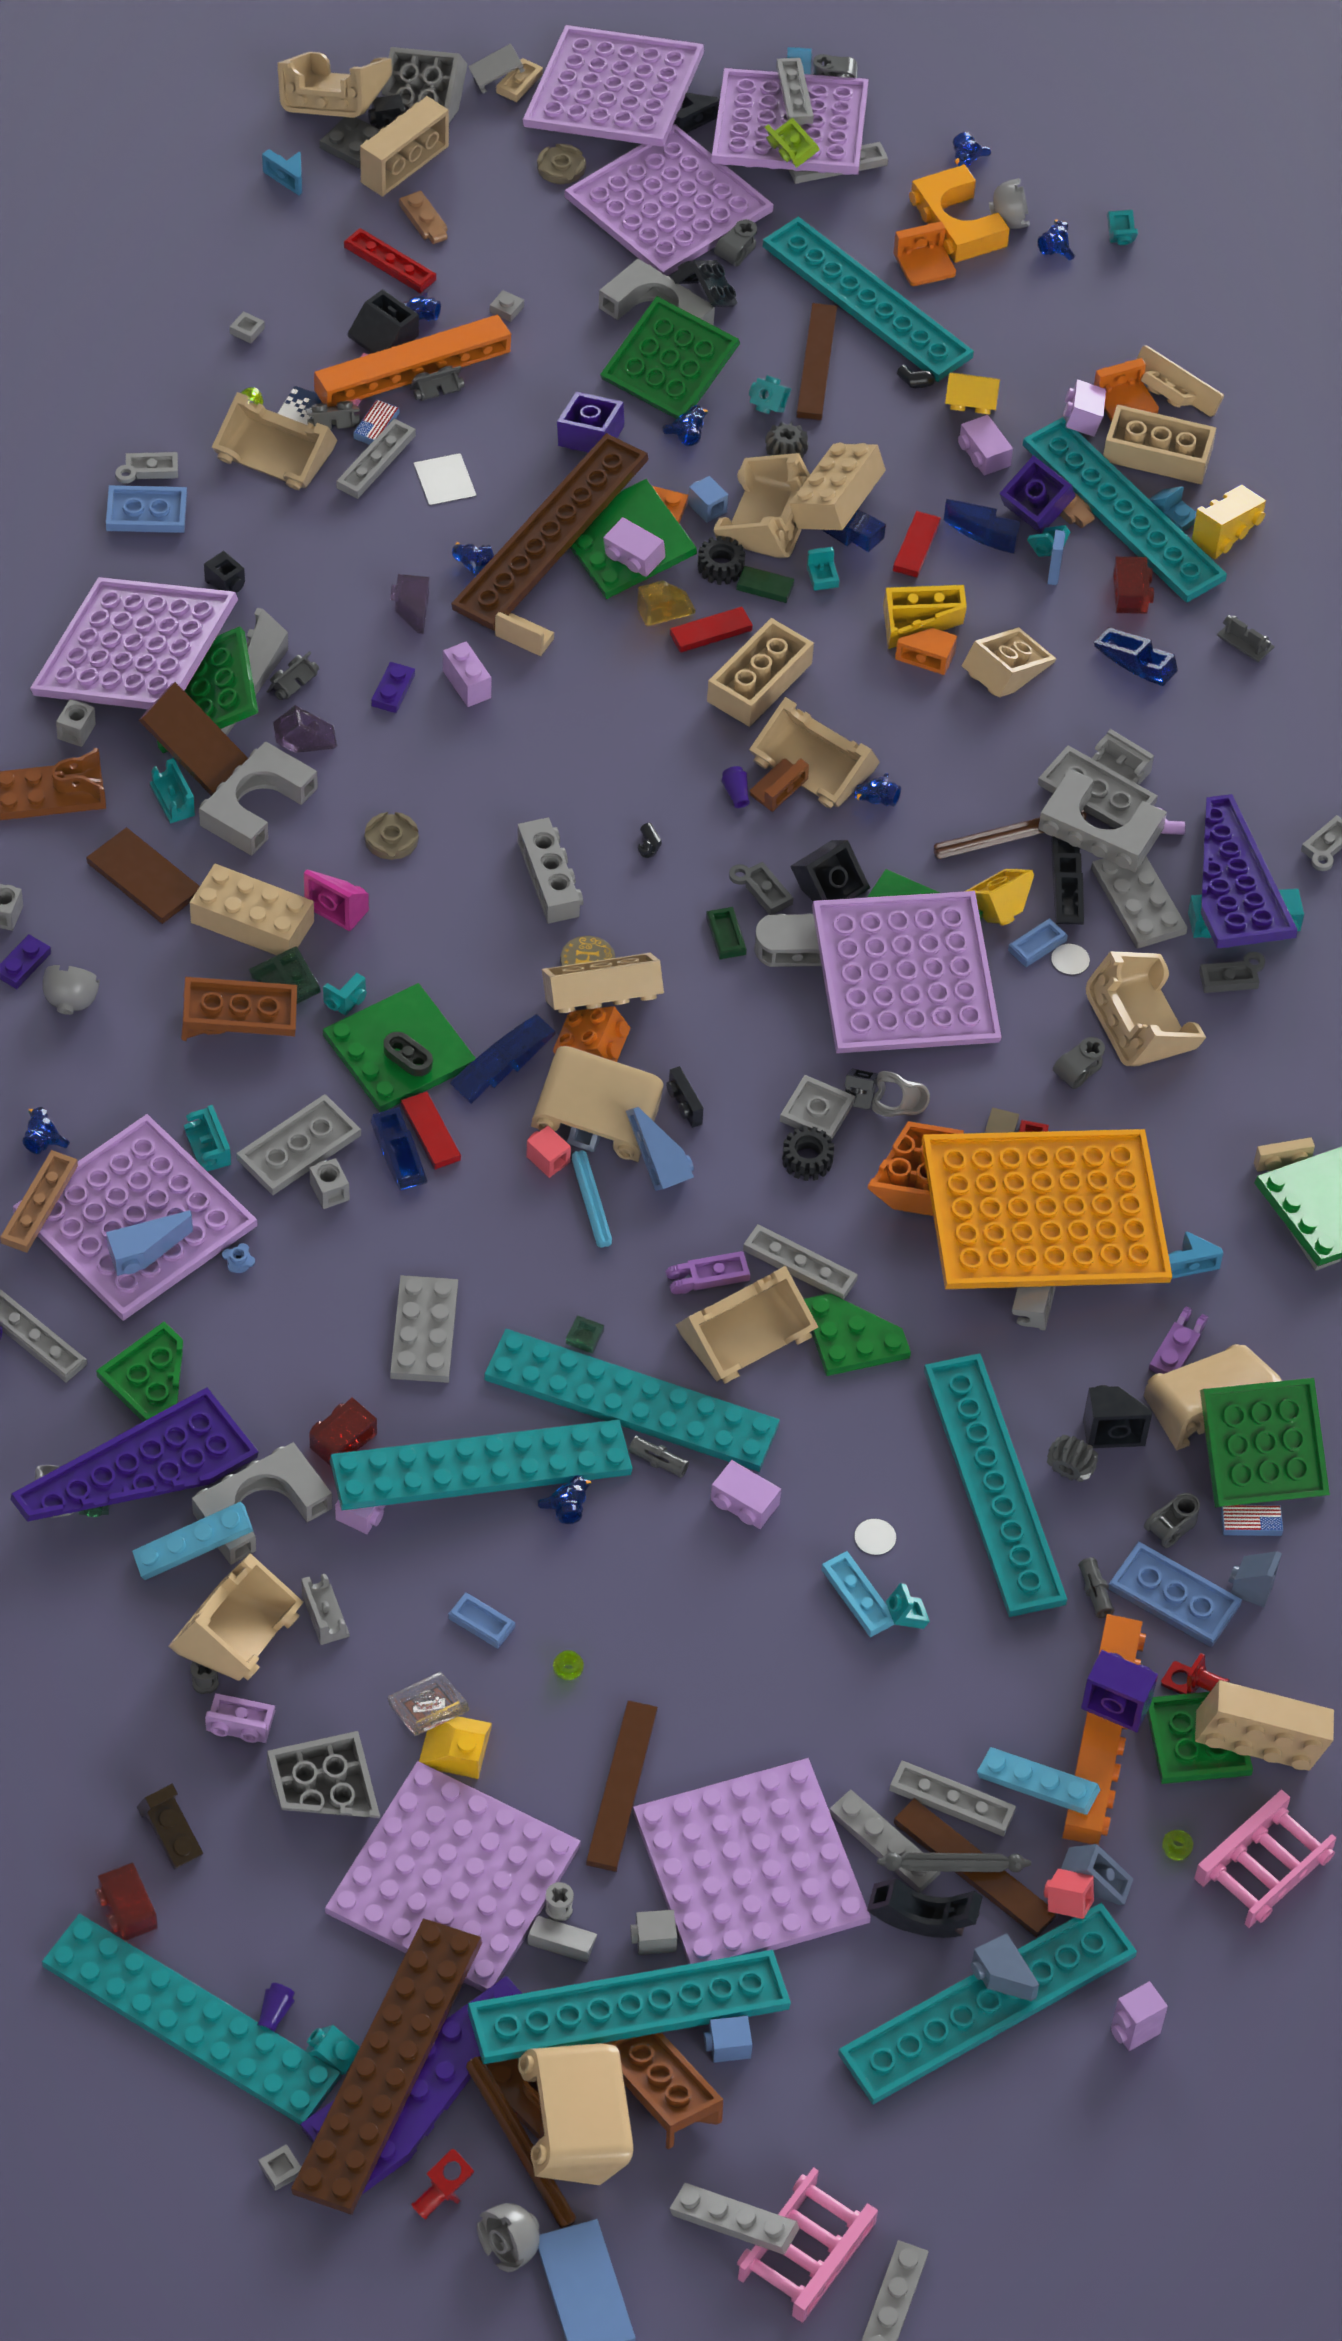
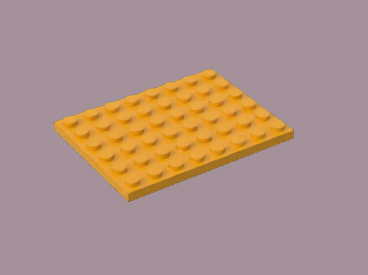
M1145 1129L923 1135L921 1141L945 1289L1170 1283L1172 1272Z

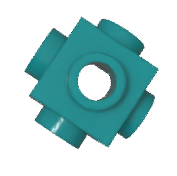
M766 375L765 379L757 378V381L752 383L749 390L750 403L756 404V410L770 414L771 410L784 413L791 388L780 385L781 380Z

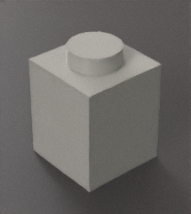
M674 1910L636 1912V1923L630 1925L631 1943H637L638 1955L676 1952L677 1932Z

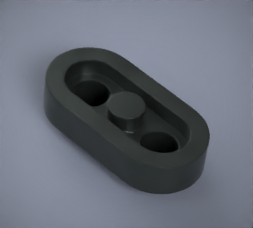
M393 1032L385 1037L384 1054L395 1064L413 1076H424L431 1071L433 1064L432 1054L418 1042L402 1032Z

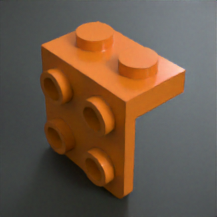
M942 221L895 232L893 254L911 286L923 285L956 276V269L943 246L945 226Z
M1142 358L1096 370L1094 385L1106 389L1104 411L1111 422L1117 404L1158 414L1159 407L1141 381L1146 368Z
M615 1006L576 1010L567 1015L553 1052L555 1054L556 1050L561 1046H569L617 1062L631 1027Z

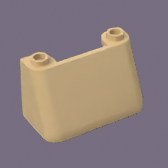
M307 52L278 62L281 105L286 111L293 113L352 118L361 116L367 111L392 75L391 58L380 57L372 60L366 66L350 68L351 74L331 73L330 62L327 56L319 52Z
M237 392L212 445L213 450L218 454L217 458L228 464H231L232 461L285 481V484L292 489L300 490V488H307L337 443V439L330 428L319 423L316 426L311 423L306 425L269 411L262 404L258 403L256 405L251 402L249 404V396Z
M799 453L744 459L737 477L745 492L732 522L727 517L718 519L714 526L716 538L717 536H722V540H725L726 536L731 537L730 542H733L734 539L737 540L738 545L741 544L743 549L771 557H790L802 529L797 528L789 503L810 476Z
M785 697L749 749L755 756L753 761L764 769H767L768 766L773 769L783 759H787L792 764H795L800 758L809 764L808 780L801 786L818 796V801L829 809L833 806L839 808L875 771L880 761L872 749L862 743L858 745L855 741L847 740L814 720L809 713H804L800 709L796 710L797 704Z
M1110 951L1089 978L1086 985L1087 998L1117 1055L1125 1066H1141L1197 1049L1206 1039L1201 1027L1195 1022H1188L1181 1028L1161 991L1169 977L1167 964L1161 954Z
M561 1046L556 1050L532 1118L531 1127L541 1131L546 1126H549L554 1131H557L562 1123L613 1140V1149L620 1158L638 1162L641 1151L626 1111L639 1107L654 1121L659 1110L663 1082L654 1074L573 1047Z
M784 1266L721 1301L677 1323L676 1327L716 1382L722 1379L724 1384L739 1377L738 1370L794 1340L799 1345L812 1338L810 1332L818 1328V1325L787 1267Z
M1234 1344L1227 1348L1226 1351L1165 1374L1158 1373L1153 1375L1148 1380L1144 1397L1177 1451L1190 1445L1188 1438L1195 1431L1199 1435L1205 1431L1200 1390L1282 1381V1379L1246 1345Z
M250 1553L217 1585L168 1647L181 1657L237 1681H240L243 1677L249 1680L260 1668L256 1664L259 1660V1654L281 1627L285 1626L288 1629L298 1619L300 1615L296 1611L303 1604V1601Z
M600 2043L527 2050L519 2058L518 2069L525 2081H537L545 2134L531 2150V2161L533 2162L535 2177L601 2185L630 2162L633 2154V2140L618 2048L614 2045Z

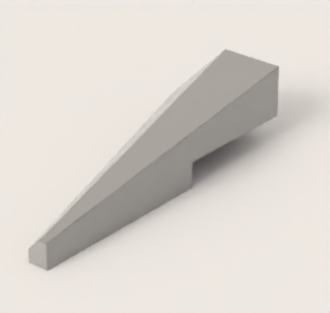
M261 608L256 609V625L254 629H249L247 638H249L247 648L255 695L288 651V632ZM236 723L221 730L228 735Z

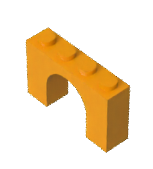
M965 164L912 180V189L909 193L911 204L917 207L924 222L932 224L942 221L944 224L943 246L954 263L1007 247L1010 228L999 213L976 220L964 221L955 219L944 211L948 206L974 198L976 180Z

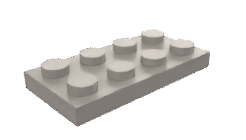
M1069 745L1038 778V785L1051 793L1055 792L1069 769L1094 779L1091 798L1083 809L1088 814L1115 829L1124 826L1130 821L1142 801L1154 806L1158 797L1156 794Z
M1147 856L1136 873L1126 868H1121L1104 858L1092 862L1091 869L1137 949L1187 933V925Z
M324 1094L236 1153L237 1160L272 1195H275L310 1171L309 1167L316 1165L318 1162L325 1161L361 1136V1129Z
M400 1275L390 1379L449 1383L458 1279Z

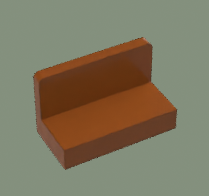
M801 758L795 764H792L787 759L781 760L750 789V795L773 812L808 780L809 764Z

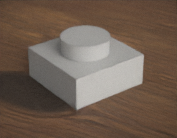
M502 290L490 304V313L498 314L501 318L511 322L524 308V299Z
M243 311L231 324L230 334L251 344L265 329V321Z
M287 2144L258 2160L261 2170L275 2191L296 2180L301 2169L300 2164Z

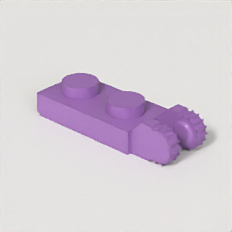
M742 1251L689 1260L688 1263L668 1267L665 1271L669 1280L681 1279L670 1284L671 1293L676 1295L688 1293L693 1289L695 1291L750 1281V1272L744 1252Z
M1186 1306L1180 1314L1177 1323L1174 1322L1153 1357L1149 1370L1157 1374H1165L1185 1366L1200 1340V1335L1207 1323L1208 1316L1202 1314L1197 1319L1194 1329L1191 1330L1185 1327L1192 1314V1309Z

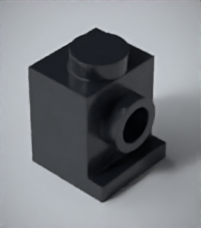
M400 94L375 98L372 102V109H368L370 124H374L376 128L382 129L392 123L399 115L404 114L406 110Z
M225 551L204 563L206 583L213 584L218 590L235 593L243 588L245 569Z

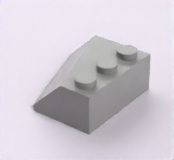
M391 47L389 58L392 61V75L383 87L382 94L384 96L400 94L403 104L409 108H412L415 103L428 96L449 110L450 123L459 110L467 69L466 61L458 53Z
M358 1731L267 1751V1768L273 1792L281 1810L380 1818Z

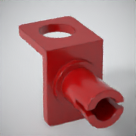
M1200 1653L1192 1667L1173 1661L1162 1678L1161 1685L1179 1694L1195 1693L1199 1687L1211 1692L1219 1680L1225 1682L1230 1680L1207 1671L1205 1667V1654ZM1178 1672L1186 1673L1187 1683L1183 1685L1173 1682L1172 1676Z
M451 2149L426 2173L432 2180V2186L413 2202L411 2206L426 2220L445 2199L447 2201L452 2200L458 2204L461 2200L454 2192L474 2173L473 2168L455 2149ZM450 2162H457L461 2166V2173L455 2180H448L444 2176V2168Z

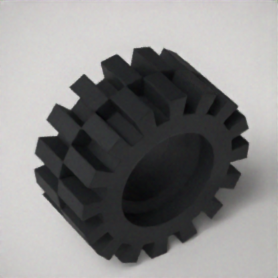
M717 536L716 541L712 537L709 538L708 543L706 541L702 543L698 553L699 574L702 573L703 579L708 577V582L710 583L716 580L717 585H721V581H725L727 585L730 584V579L733 582L738 580L745 565V551H743L741 544L738 545L737 540L734 539L733 542H730L731 537L726 536V539L722 540V536ZM725 558L730 560V562L717 563L713 559Z
M804 1126L802 1132L796 1128L793 1134L789 1133L787 1135V1140L785 1139L783 1144L782 1160L784 1168L787 1167V1172L790 1175L795 1172L794 1178L799 1179L800 1175L804 1176V1181H809V1176H812L814 1181L818 1180L819 1174L824 1177L826 1172L830 1171L833 1164L834 1143H832L830 1136L826 1137L825 1131L821 1130L820 1133H817L816 1127H813L812 1131H808V1126ZM801 1149H813L819 1153V1156L808 1159L801 1157L797 1152Z

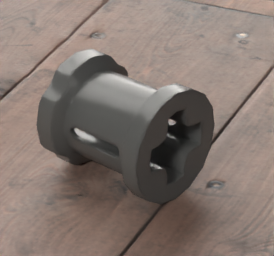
M192 1662L190 1671L193 1676V1689L200 1694L213 1693L219 1686L218 1672Z

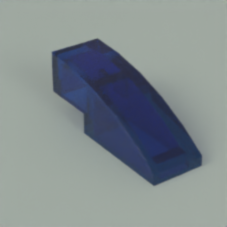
M946 499L944 521L950 526L983 545L1015 553L1021 521L996 517L997 509Z
M857 510L843 530L822 531L847 547L853 542L869 553L885 538L886 524L869 514Z
M1108 627L1094 642V646L1109 659L1129 672L1152 683L1164 686L1178 671L1175 654L1153 648L1152 640Z
M400 1107L373 1114L370 1122L399 1190L402 1191L426 1184L428 1180L410 1129L407 1130Z

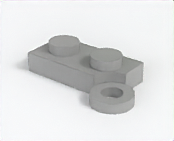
M177 452L126 453V465L116 469V479L121 483L127 484L135 479L178 478ZM124 472L130 473L129 476H123L121 474Z
M1336 815L1302 844L1301 852L1312 859V866L1319 871L1331 869L1334 861L1333 856L1342 849V818ZM1326 860L1327 863L1322 864L1319 861Z

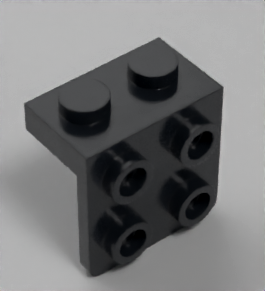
M717 260L687 261L677 267L678 271L671 275L675 284L701 283L713 307H733L737 304L736 292L728 284L725 278V270Z

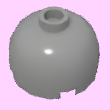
M1020 178L1001 183L994 191L993 201L989 202L991 215L999 213L1010 229L1029 227V220L1024 221L1026 219L1025 214H1028V207L1023 186L1018 187L1021 182Z
M60 965L48 966L45 969L42 985L46 1000L57 1008V1012L72 1015L74 1011L86 1009L95 1000L100 980H96L97 976L94 973L73 966H69L68 971L59 970Z
M514 2203L500 2204L480 2214L479 2217H482V2221L477 2223L479 2240L488 2256L493 2251L500 2259L501 2263L496 2264L499 2269L512 2272L524 2266L533 2258L539 2248L540 2238L539 2223L533 2214Z

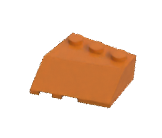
M908 1121L893 1144L889 1155L879 1166L877 1174L869 1182L867 1189L894 1210L933 1216L921 1141L922 1137L926 1134H964V1130Z

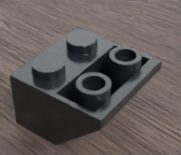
M382 289L363 304L348 331V337L372 354L408 343L419 336V314Z

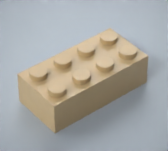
M426 96L421 101L415 103L404 114L399 115L388 126L382 128L372 138L366 140L360 146L361 183L383 197L449 146V110Z
M1117 404L1106 438L1103 456L1112 464L1202 485L1213 450L1217 428Z
M836 443L830 447L789 503L798 529H844L886 471L878 445Z
M770 618L708 680L707 702L750 727L812 664L814 643Z
M214 864L190 901L191 923L290 961L314 923V901Z
M651 953L542 969L546 1002L554 1010H558L559 1013L573 1012L575 1007L586 1006V1009L600 1008L602 1003L613 1001L614 1005L627 1004L630 1002V998L640 997L642 1001L653 1000L657 998V994L664 993L660 960Z
M1221 1680L1217 1682L1196 1711L1195 1742L1206 1744L1211 1748L1233 1751L1239 1755L1261 1758L1270 1763L1292 1766L1297 1770L1310 1771L1333 1742L1334 1709Z

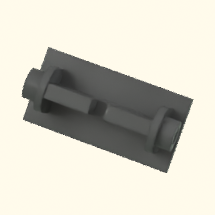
M446 366L436 373L429 374L424 372L416 375L410 385V390H414L415 399L424 401L439 397L437 387H441L443 395L461 391V388L465 387L463 378H458L461 366L455 368Z
M341 401L337 403V406L327 407V404L323 403L314 404L311 409H305L306 413L312 416V419H307V423H311L314 426L319 423L332 429L331 420L336 419L337 429L355 427L356 424H360L359 414H354V412H358L360 409L356 404H352V401Z
M1228 615L1223 622L1226 626L1217 633V636L1257 662H1260L1275 647L1269 641V637L1263 636L1253 628L1247 629L1248 625L1240 621L1235 615Z
M309 651L303 657L300 654L290 661L288 664L290 668L285 672L281 669L270 678L272 684L266 692L269 693L274 689L276 691L275 695L279 700H287L301 688L295 681L296 678L304 686L318 674L319 666L315 662L308 660L311 652Z

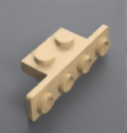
M1149 346L1141 348L1136 359L1142 358L1146 364L1145 373L1141 381L1148 385L1147 389L1158 395H1164L1168 398L1167 402L1175 407L1192 405L1210 417L1216 414L1224 394Z

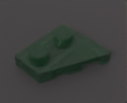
M297 946L249 969L251 977L258 982L297 985V1004L321 992L316 979Z

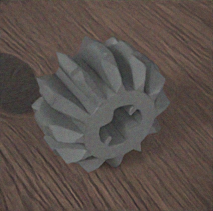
M792 421L789 425L780 422L779 426L772 425L770 431L767 432L765 438L767 454L773 456L799 453L801 458L806 454L808 450V436L806 431H802L801 425L793 426Z
M1068 1435L1057 1437L1052 1442L1047 1455V1463L1052 1466V1470L1060 1473L1061 1477H1068L1070 1481L1075 1479L1078 1482H1083L1085 1479H1089L1090 1475L1094 1473L1098 1462V1453L1093 1450L1092 1445L1086 1444L1084 1440H1079L1075 1436L1069 1437Z

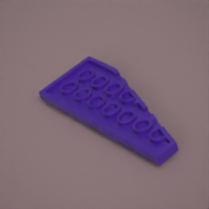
M1233 794L1206 797L1201 915L1216 948L1296 938L1297 927Z
M208 1387L11 1493L10 1500L26 1521L29 1522L209 1485L258 1457L259 1452Z
M505 1976L471 2002L522 1993ZM468 2004L445 2020L362 2194L413 2157L417 2151L416 2147L425 2135L428 2137L434 2129L436 2120L444 2110H448L472 2078L466 2069L467 2062L477 2056L481 2057L467 2011ZM334 2100L300 2124L302 2131L312 2143H314Z

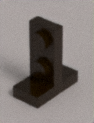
M172 1783L146 1796L138 1804L137 1809L142 1818L147 1816L175 1870L204 1853L175 1800L178 1793Z

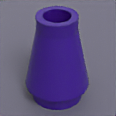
M740 766L727 768L722 773L721 782L732 799L734 807H746L750 803L747 773Z
M272 1983L270 1988L265 1989L260 2019L257 2025L275 2032L279 2023L294 2004L295 2000L293 1997L295 1992L279 1983Z

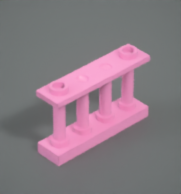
M1282 1789L1202 1860L1197 1866L1194 1877L1203 1887L1210 1880L1214 1882L1218 1880L1247 1906L1249 1910L1245 1925L1248 1928L1257 1921L1262 1923L1266 1920L1273 1910L1272 1907L1319 1864L1322 1866L1327 1864L1335 1854L1333 1848L1336 1837L1333 1834L1323 1843H1320L1288 1815L1289 1811L1287 1808L1291 1797ZM1273 1823L1276 1825L1281 1824L1312 1853L1300 1863L1268 1834V1828ZM1252 1842L1260 1843L1290 1869L1291 1872L1281 1881H1278L1247 1853V1847ZM1231 1861L1235 1863L1239 1861L1270 1891L1260 1900H1257L1226 1872V1866Z
M814 2167L807 2176L802 2174L793 2187L794 2194L778 2214L797 2221L801 2230L829 2248L828 2252L830 2254L824 2262L822 2260L817 2262L792 2244L787 2249L785 2256L810 2272L812 2279L807 2286H797L760 2261L768 2250L757 2245L752 2250L747 2248L737 2262L739 2266L738 2280L744 2282L753 2271L792 2298L791 2302L794 2303L792 2316L802 2323L876 2224L878 2210L868 2203L861 2212L858 2210L853 2212L817 2188L819 2170ZM807 2197L847 2223L846 2227L849 2229L843 2237L840 2235L835 2237L797 2211Z

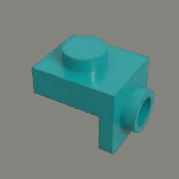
M1133 210L1108 211L1107 220L1110 243L1117 242L1118 245H1128L1135 241L1138 229H1135Z
M1066 525L1047 527L1042 534L1030 535L1027 541L1038 557L1052 556L1055 530L1064 531L1065 545L1071 533Z
M833 547L809 550L806 568L813 590L839 587L840 580L834 564Z
M358 973L340 990L329 983L323 986L324 1003L331 1010L338 1011L345 1016L356 1004L360 1005L367 994L366 978Z
M900 1583L886 1600L894 1625L924 1629L930 1620L922 1599L911 1597L907 1585Z
M330 2025L321 2029L317 2028L312 2032L307 2040L309 2046L305 2051L313 2056H317L321 2061L343 2075L354 2061L360 2047L337 2027Z

